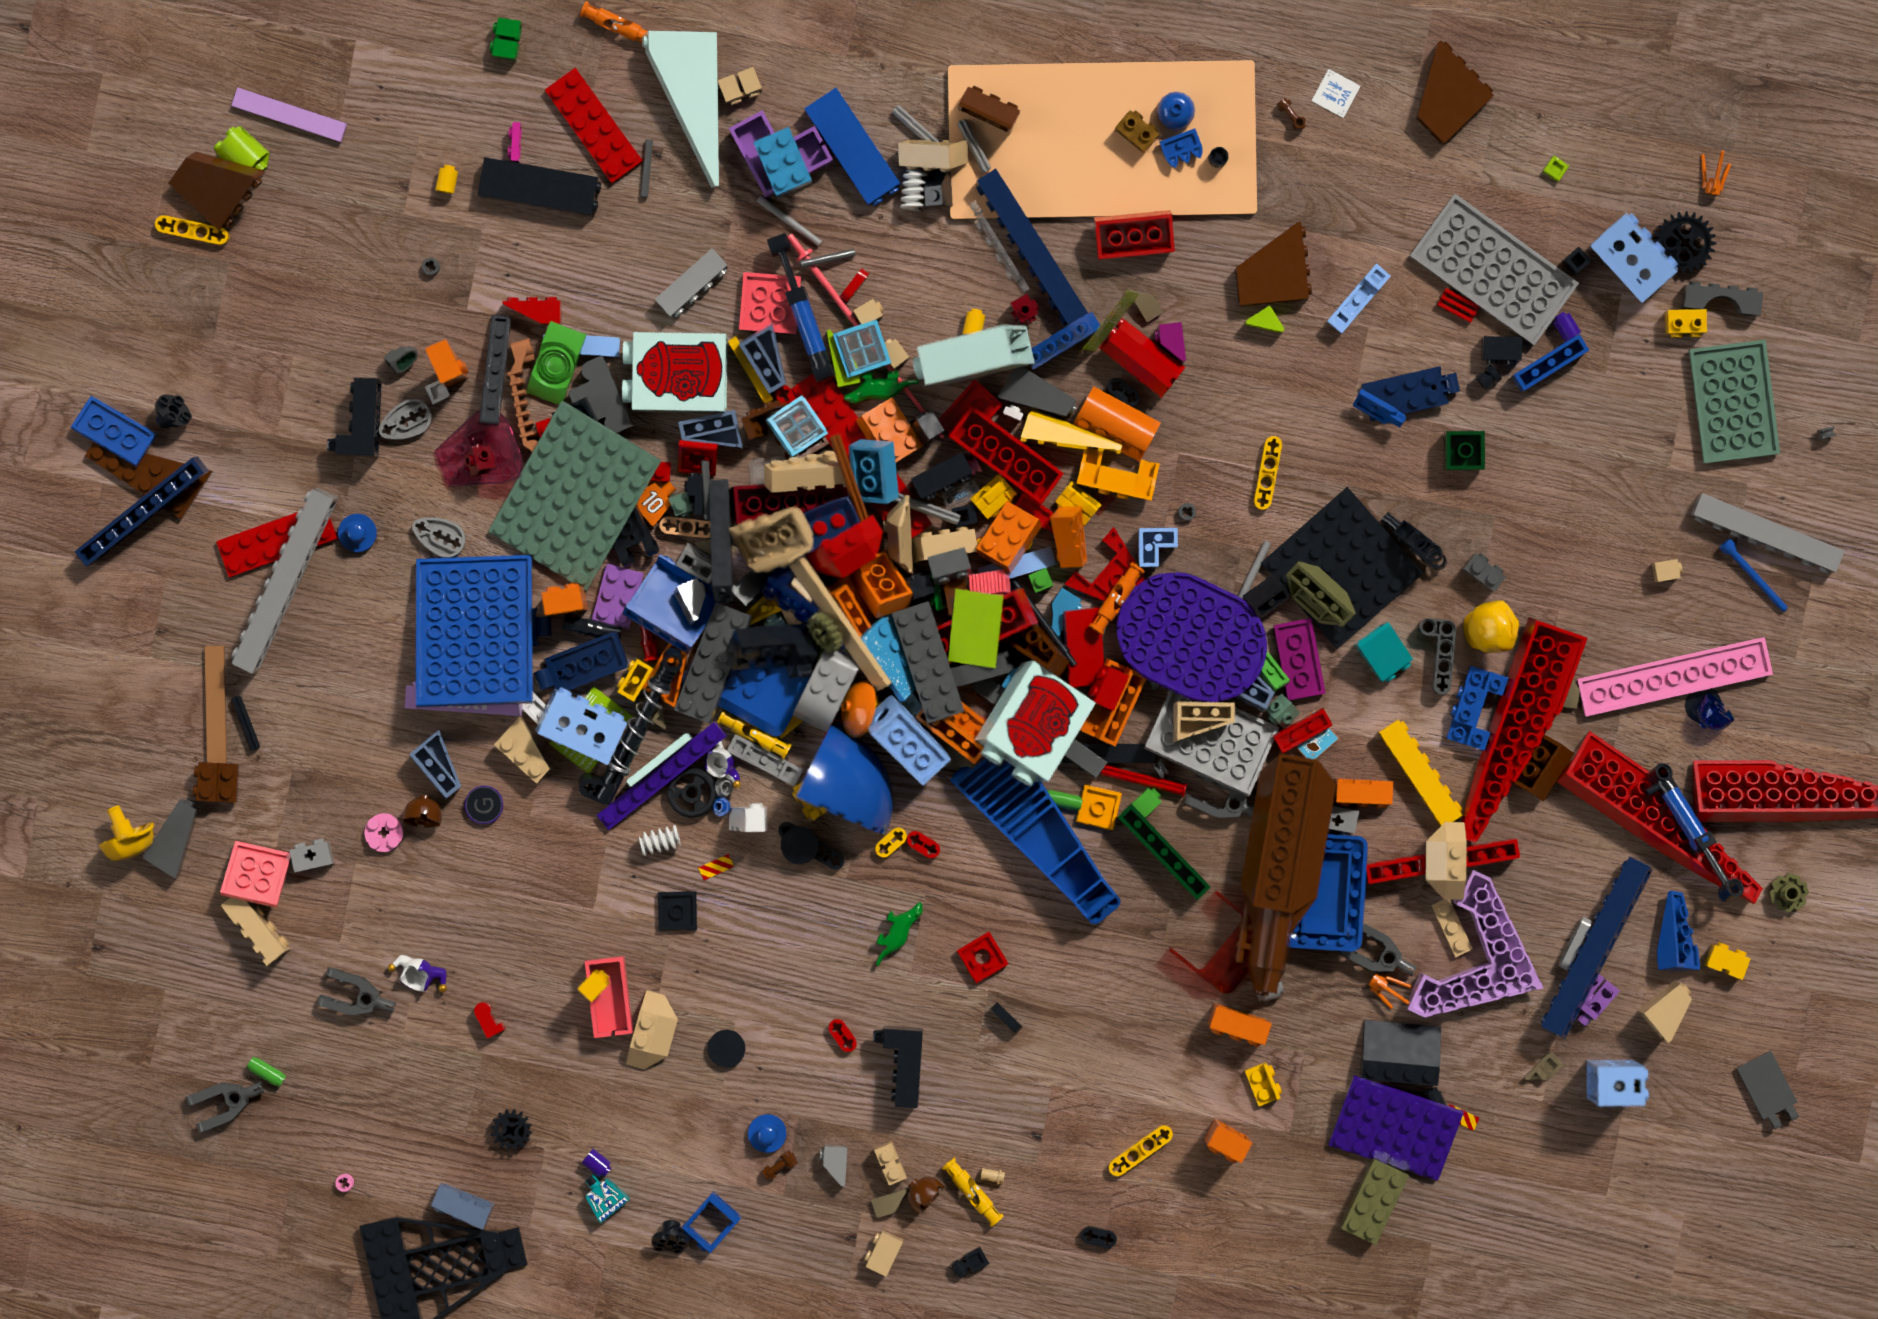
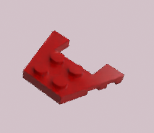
M1114 527L1102 539L1105 544L1117 553L1092 583L1075 571L1065 583L1066 586L1105 601L1121 576H1124L1130 568L1129 564L1131 562L1136 564ZM1143 574L1136 581V586L1145 579Z

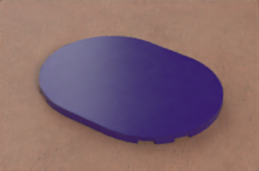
M1175 572L1161 573L1149 577L1133 589L1119 611L1117 638L1121 652L1129 665L1142 677L1187 699L1211 703L1230 700L1246 691L1258 678L1264 666L1267 654L1266 632L1262 621L1252 607L1240 597L1194 575Z

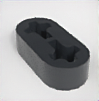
M1113 378L1108 382V392L1115 398L1131 407L1138 404L1140 400L1139 393L1123 380ZM1119 382V387L1124 391L1122 393L1118 390L1112 391L1111 383ZM1126 392L1129 395L1134 393V398L1136 399V402L1134 403L1133 401H1131L1130 403H1128V398L1124 395V393Z
M998 1002L990 1008L1014 1033L1017 1034L1023 1028Z
M1086 1226L1081 1231L1082 1240L1090 1245L1111 1248L1117 1242L1115 1233L1108 1229ZM1092 1230V1234L1098 1235V1237H1091L1090 1240H1087L1084 1233ZM1107 1234H1111V1238L1114 1240L1106 1244L1104 1239H1100V1236L1107 1237Z

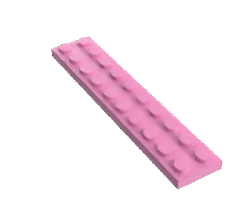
M1765 637L1576 680L1580 689L1584 715L1590 716L1773 675Z

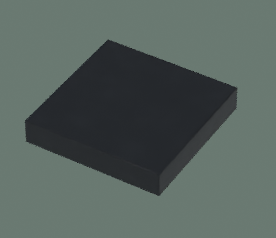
M697 891L658 892L659 931L697 930Z

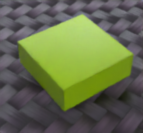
M1553 155L1542 172L1556 182H1559L1569 168V165Z

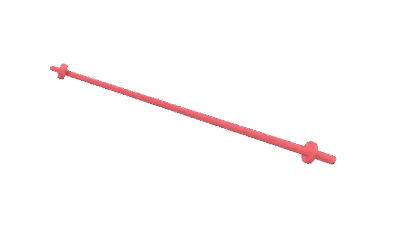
M790 234L788 236L789 242L799 254V257L796 259L797 263L801 260L810 259L809 255L813 252L810 248L805 251L794 235ZM816 265L809 266V269L854 327L860 325ZM866 331L859 332L868 345L873 343ZM872 347L871 349L877 355L875 347ZM890 364L885 366L888 371H895ZM899 377L897 382H901L902 379ZM908 387L903 388L921 413L925 410ZM942 433L939 434L940 438L943 439V438H944L943 434H942Z

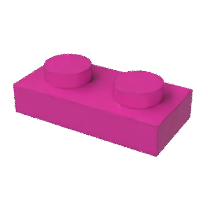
M513 122L512 127H509V138L512 139V144L508 146V158H511V161L515 163H520L522 124L520 122Z

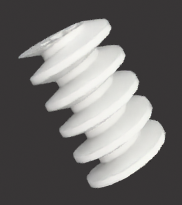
M905 170L909 173L904 174L903 178L908 181L902 182V185L907 187L902 190V193L907 196L901 197V201L906 204L900 205V208L909 211H921L919 207H923L924 204L919 202V200L925 199V196L920 194V192H924V188L921 185L927 182L922 177L927 176V173Z
M673 825L672 831L665 827V833L659 828L657 835L651 830L650 836L646 832H643L642 838L639 836L644 856H647L648 850L652 855L655 854V848L659 853H662L663 847L666 851H669L670 845L674 850L677 849L678 843L681 846L679 833L675 825Z

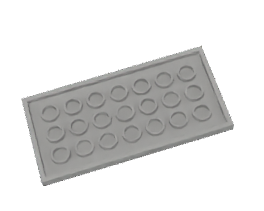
M1456 194L1451 197L1409 256L1533 346L1579 284L1572 277Z

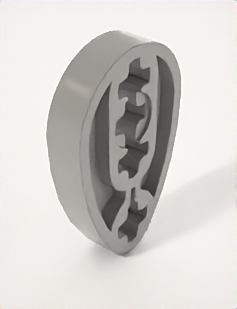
M405 400L386 415L379 426V434L386 439L393 440L416 437L429 429L432 423V412L429 406L421 400ZM420 408L427 410L425 413L426 417L418 416L416 422L413 420L408 421L407 427L400 425L402 417L410 418V413L418 414ZM384 426L394 427L390 435L383 433L385 430Z
M427 517L415 520L412 525V529L419 541L430 551L441 557L451 558L457 556L465 547V532L461 526L454 522L441 518ZM422 522H424V526L426 527V529L430 530V532L422 530L419 533V528L416 527L417 524H421ZM441 530L443 536L450 534V539L452 540L459 538L461 546L454 549L452 543L448 542L445 545L443 539L435 540L434 532Z

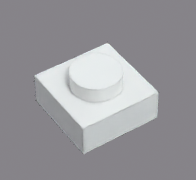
M439 380L425 386L433 405L451 397L447 387L442 385Z
M1010 405V408L1005 407L1003 415L1020 422L1023 413L1020 412V408Z

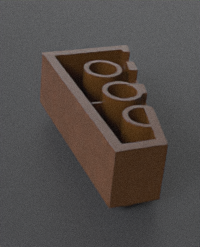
M1035 624L1002 640L1057 677L1061 675L1069 663L1068 659L1039 624Z

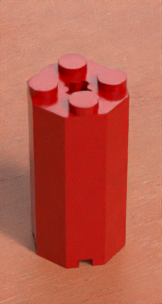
M1121 318L1115 326L1116 328L1112 329L1098 348L1157 396L1162 398L1186 367L1128 321Z

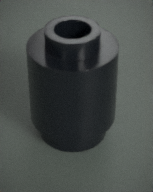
M1437 1087L1423 1092V1098L1446 1105L1441 1090L1439 1091Z

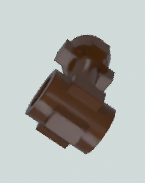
M1286 97L1277 103L1278 110L1280 112L1285 111L1293 121L1292 127L1294 130L1302 131L1305 128L1306 119L1298 117L1290 107L1292 102L1287 100Z
M790 1150L786 1151L780 1156L781 1161L772 1167L769 1165L764 1167L765 1169L762 1173L767 1180L776 1178L775 1173L785 1166L790 1169L798 1163L793 1152L791 1153Z

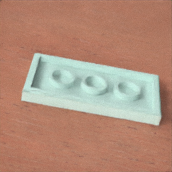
M685 733L631 776L627 783L630 787L634 786L692 740L693 737L690 733Z

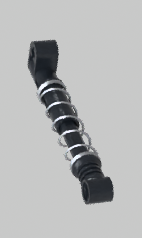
M669 648L663 653V659L656 674L650 677L647 682L650 687H646L643 690L646 700L636 704V710L639 714L637 717L628 720L629 726L626 732L622 734L621 742L618 748L615 749L616 752L615 754L613 753V758L610 759L603 778L589 772L580 776L579 790L583 796L604 805L611 804L624 776H628L631 771L629 766L634 756L639 755L637 750L643 739L646 740L647 723L654 724V722L649 720L656 706L660 709L662 708L657 705L662 694L670 693L675 673L682 668L683 662L679 650ZM674 657L677 658V661L669 663L668 659ZM648 688H651V690H650V692H649V694H648V696H647L646 693H645V690L648 689ZM639 704H643V706H642V708H641V710H640V712H639L637 706H638ZM597 784H599L596 792H593V788L595 789Z

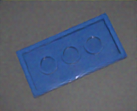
M90 396L70 427L72 430L136 467L157 437L155 432L93 396Z

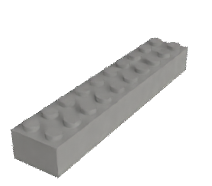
M320 488L307 492L304 498L306 504L303 509H299L296 515L298 521L289 530V541L286 544L284 543L279 554H282L278 561H275L271 571L274 573L264 584L263 588L266 590L257 599L255 604L257 610L251 613L247 621L250 625L246 631L242 632L239 638L241 644L238 648L234 649L231 656L233 659L231 664L252 674L259 671L339 497Z

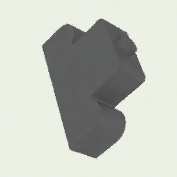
M601 355L586 362L582 366L581 371L584 378L589 380V382L569 390L568 393L572 403L587 397L597 420L605 419V427L617 434L633 428L634 425L604 356Z

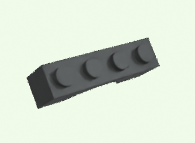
M1690 281L1689 284L1683 287L1681 309H1704L1711 299L1719 297L1731 301L1736 307L1738 315L1761 316L1763 292H1758L1757 288H1747L1746 290H1739V286L1720 288V284L1709 283L1708 286H1701V282Z

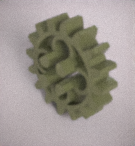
M817 612L808 619L809 623L807 626L811 628L809 633L813 635L812 639L816 640V645H821L822 650L826 649L827 653H833L842 646L841 642L843 639L839 637L842 634L837 630L838 626L834 625V620H829L828 615L824 616L823 612Z

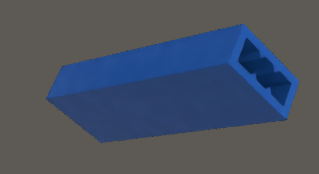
M834 88L804 108L806 114L868 206L871 204L873 206L878 205L883 201V196L886 194L891 196L899 190L900 182L837 88Z

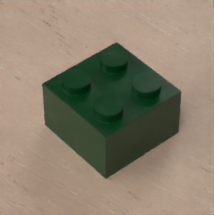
M1485 431L1444 432V471L1485 470Z

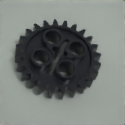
M1688 211L1685 212L1684 216H1681V213L1678 212L1676 218L1670 214V221L1663 219L1666 224L1665 226L1658 225L1662 231L1655 232L1659 239H1655L1654 242L1658 241L1664 247L1663 253L1667 257L1671 255L1678 263L1677 268H1682L1683 274L1686 268H1689L1691 273L1693 272V267L1700 270V263L1706 266L1705 258L1711 260L1712 257L1709 255V252H1715L1711 245L1717 244V242L1711 241L1712 238L1716 237V234H1710V231L1714 228L1706 227L1709 221L1702 222V215L1698 219L1695 218L1696 212H1693L1692 216L1688 215ZM1684 223H1688L1691 226V231L1688 234L1680 231V227ZM1673 229H1676L1684 239H1690L1688 241L1689 245L1697 252V255H1694L1686 245H1680L1682 241L1674 234ZM1668 237H1675L1677 244L1673 247L1667 246L1666 239ZM1702 238L1704 245L1701 248H1696L1693 245L1694 239ZM1681 251H1688L1690 258L1686 261L1680 260L1679 253Z

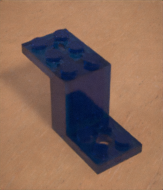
M806 552L805 554L801 555L800 557L804 556V558H806L808 552ZM789 565L775 567L759 591L762 592L766 599L777 602L778 606L784 611L793 613L797 620L808 623V619L815 615L819 608L787 586L795 575Z

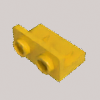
M1264 1062L1244 1070L1258 1106L1281 1099L1280 1094H1282L1279 1083L1275 1084L1273 1076L1276 1075L1272 1065L1268 1066Z

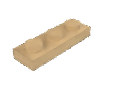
M1442 899L1431 904L1454 956L1458 957L1473 950L1450 899Z

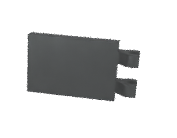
M1771 1051L1736 1067L1763 1120L1768 1118L1773 1129L1775 1128L1776 1130L1782 1126L1776 1113L1784 1109L1790 1120L1793 1121L1799 1118L1797 1111L1793 1107L1797 1100Z

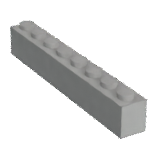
M1703 493L1698 495L1691 512V516L1695 517L1694 520L1699 523L1713 524L1712 528L1723 531V529L1730 531L1731 536L1739 539L1743 536L1748 538L1747 542L1758 546L1760 543L1765 545V549L1774 553L1780 551L1784 553V557L1794 560V558L1802 560L1801 564L1812 567V565L1820 567L1819 571L1825 574L1837 572L1845 552L1842 549Z

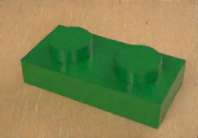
M939 583L934 584V596H930L931 605L936 607V611L943 610Z

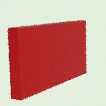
M1100 607L1063 611L1065 644L1071 650L1070 654L1078 663L1074 668H1071L1069 664L1066 666L1067 684L1071 687L1094 685L1097 680V672L1104 664L1103 635L1098 634L1089 627V624L1093 623L1098 616L1097 612Z

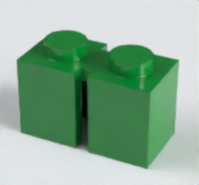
M498 17L497 22H494L493 33L496 36L494 41L490 43V52L494 58L517 61L518 42L500 38L520 41L521 21Z

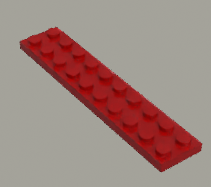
M811 374L791 389L798 398L803 396L827 429L828 434L825 437L831 446L830 437L837 434L841 436L850 463L849 445L860 439L867 440L856 422L858 416L849 403L844 400V396L832 379L817 384L814 375ZM897 474L898 493L914 498ZM889 502L888 504L871 503L883 521H887V514L897 505L894 502ZM910 508L911 536L913 538L931 526L932 523L925 513Z

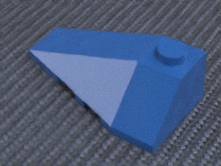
M1668 891L1657 948L1658 970L1669 972L1700 970L1699 950L1697 945L1693 944L1691 935L1694 932L1687 922L1689 914L1682 892Z

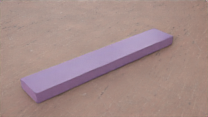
M238 87L231 105L338 142H342L347 127L346 123Z

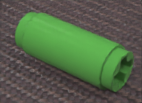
M1050 789L1047 790L1058 807L1074 811L1081 809L1083 800L1080 796ZM1048 800V801L1046 802V804H1047V805H1050V804H1051V801Z
M253 1056L246 1067L249 1071L274 1086L280 1087L286 1078L283 1072L258 1057Z

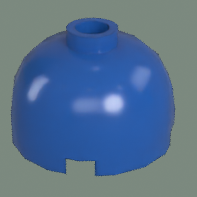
M1170 92L1163 96L1158 103V119L1167 129L1182 130L1190 125L1194 119V103L1185 93Z

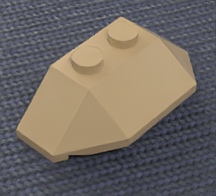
M905 495L887 514V521H883L884 533L887 532L888 539H884L885 551L889 552L890 559L908 574H913L909 495Z
M1444 822L1426 841V881L1443 899L1464 900L1466 885V833L1464 822Z
M646 990L629 1048L627 1065L646 1069L668 1057L678 1018L665 995Z

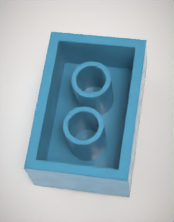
M789 127L753 142L777 198L812 183Z
M860 439L849 445L850 465L862 501L888 504L897 499L899 494L894 442Z

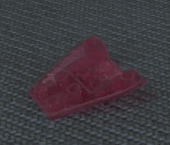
M480 410L475 412L434 450L448 486L502 484L521 477L522 455L510 424L501 412L499 426L480 425ZM475 445H482V447L490 446V450L494 454L496 467L489 474L471 477L469 467L465 463V455Z

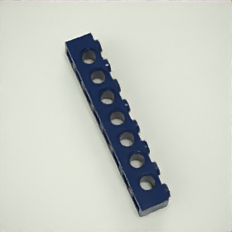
M198 456L192 457L74 552L86 567L93 565L206 475L209 470Z

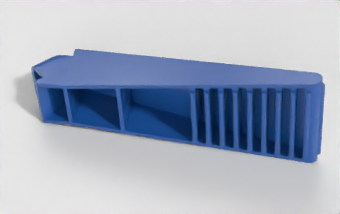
M986 758L979 764H974V768L962 767L953 774L954 777L950 781L1077 906L1091 924H1098L1119 907L1120 898L1106 882L1041 781H1034L1032 786H1028L1012 776L1016 767L1005 760L1002 761L1001 765H997ZM1048 800L1051 801V804H1050V805H1047V804H1046V802H1047Z

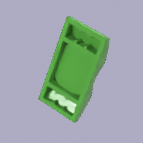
M550 321L537 361L531 373L526 393L558 405L565 401L587 334Z

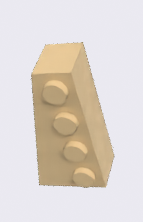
M826 451L824 454L819 455L808 454L802 458L791 457L789 460L784 461L774 460L771 463L764 464V486L771 492L797 491V487L812 490L815 489V486L819 485L826 486V488H834V484H843V487H846L834 451Z
M229 898L221 905L234 924L242 927L240 931L247 940L254 942L252 948L257 954L265 957L263 962L266 966L273 964L290 950L287 939L283 935L279 936L277 934L276 926L263 917L265 913L259 906L255 907L252 902Z

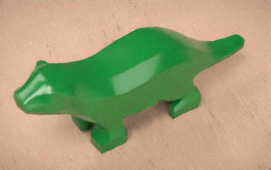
M888 371V378L885 380H873V372L863 373L865 381L856 390L845 395L844 400L852 404L871 398L888 400L896 396L906 386L918 384L919 380L912 379L897 382L899 378L898 371Z
M918 902L913 908L899 915H894L890 911L887 920L893 922L890 927L889 934L884 938V935L880 933L876 942L879 946H886L879 955L876 966L880 965L885 956L899 950L906 944L912 924L923 913V904L921 902Z

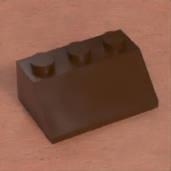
M976 86L972 88L967 87L958 104V110L1010 134L1020 114L1017 105L1011 102L1005 104L1000 101V97L994 94L988 96L983 93L981 88Z
M1545 734L1541 739L1540 745L1533 751L1532 757L1516 782H1513L1543 802L1574 755L1563 744Z

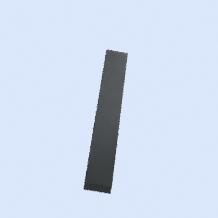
M990 678L977 681L971 689L993 706H996L1005 691L1003 687ZM1075 739L1064 755L1095 779L1108 763Z

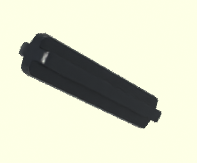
M235 696L231 698L249 749L253 751L260 748L242 697Z

